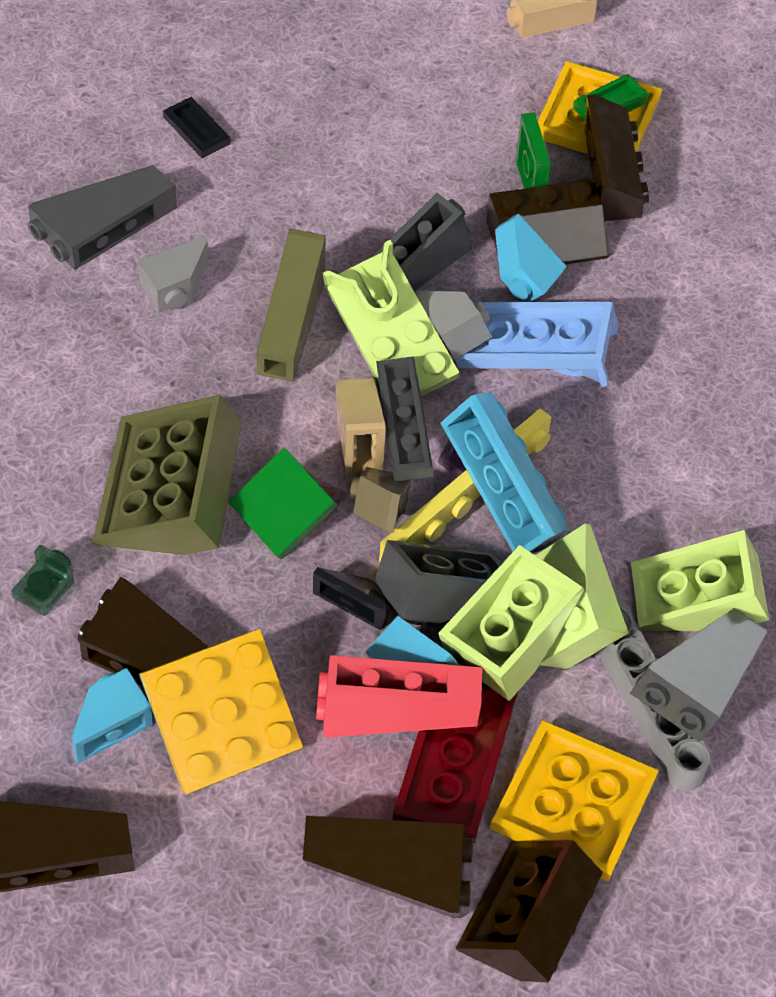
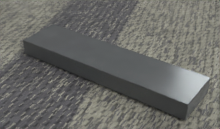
M414 356L376 361L394 482L434 477Z

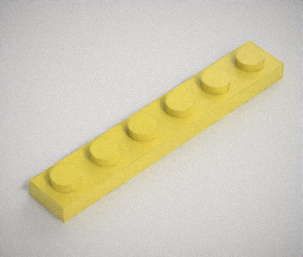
M541 408L514 430L516 435L525 443L527 455L532 451L540 452L550 440L549 430L552 417ZM467 470L380 542L379 563L387 540L424 544L428 540L434 542L442 535L446 524L455 517L461 519L469 512L473 502L481 495Z

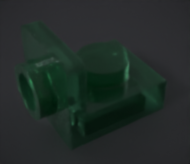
M40 544L34 550L36 563L11 592L14 599L46 616L73 585L74 577L71 561L64 553L56 549L51 551Z

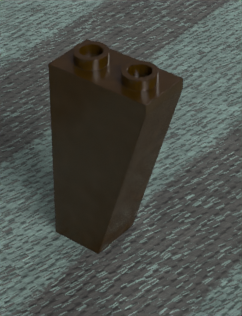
M122 577L118 579L112 590L107 589L103 593L99 601L97 613L92 620H86L83 623L77 641L80 643L83 660L114 674L127 668L135 682L143 686L139 675L140 673L208 648L205 643L131 582Z
M0 801V893L135 871L126 813Z
M306 816L303 861L307 866L451 918H461V907H470L471 881L463 880L464 863H472L473 837L465 836L464 824Z

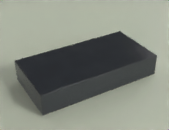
M192 97L163 110V118L201 158L231 144L230 136Z

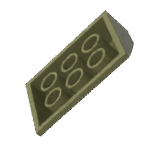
M220 395L121 417L93 543L95 545L181 555L219 548L242 421Z

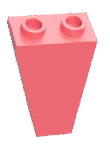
M330 655L328 672L320 671L316 720H324L323 737L474 727L478 724L481 708L482 667Z

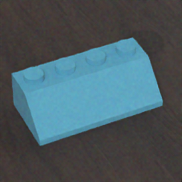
M492 392L470 396L440 422L512 552L519 545L532 552L570 530L566 524L564 512L553 501L546 488L543 475L535 469L527 455L525 443L514 432L508 421L504 406L496 400Z

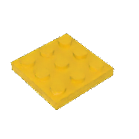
M566 61L538 119L544 141L588 154L585 120L573 109L574 100L620 78V76ZM640 82L637 83L649 93L648 103L628 112L629 120L636 121L638 142H634L635 152L641 146L662 94L661 88Z
M260 629L252 630L139 674L183 794L191 793L303 748Z
M542 720L491 821L490 830L515 841L574 840L603 872L600 879L609 882L656 781L659 770Z

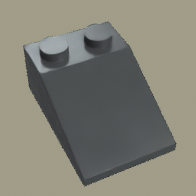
M387 540L374 584L385 596L386 601L400 614V618L407 623L422 625L424 622L442 623L451 620L502 565V562L491 552Z

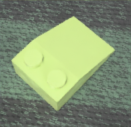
M583 524L535 555L581 585L584 589L583 594L542 660L541 666L570 668L628 634L591 524Z
M745 530L631 562L638 626L641 632L700 631L733 608L756 624L769 621L759 556Z
M519 545L438 634L444 650L449 652L460 666L482 667V682L510 701L538 669L583 594L584 589L581 585Z

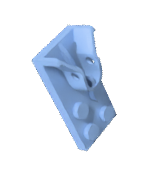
M481 302L491 321L486 323V326L492 338L455 359L458 368L553 369L561 374L576 377L585 376L599 382L601 387H605L608 383L605 360L609 340L618 331V322L613 302Z

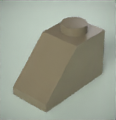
M366 467L360 478L354 477L352 481L349 499L355 501L353 513L380 529L393 533L405 514L411 480L394 482L393 472Z

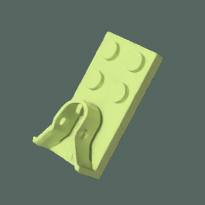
M391 240L384 242L382 253L339 274L329 270L323 272L324 286L378 385L376 361L413 356L421 397L460 377L456 365L394 257Z

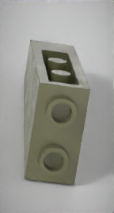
M289 229L257 350V375L294 382L324 286L323 272H325L326 235Z

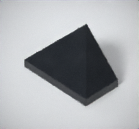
M316 568L313 572V594L379 630L384 627L386 603L372 580L324 568Z

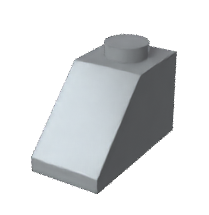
M201 236L138 260L140 284L158 313L168 309H178L193 299L208 265L207 239L205 236Z
M419 290L415 293L453 360L492 338L486 326V323L491 321L487 311L480 301L473 304L466 292Z

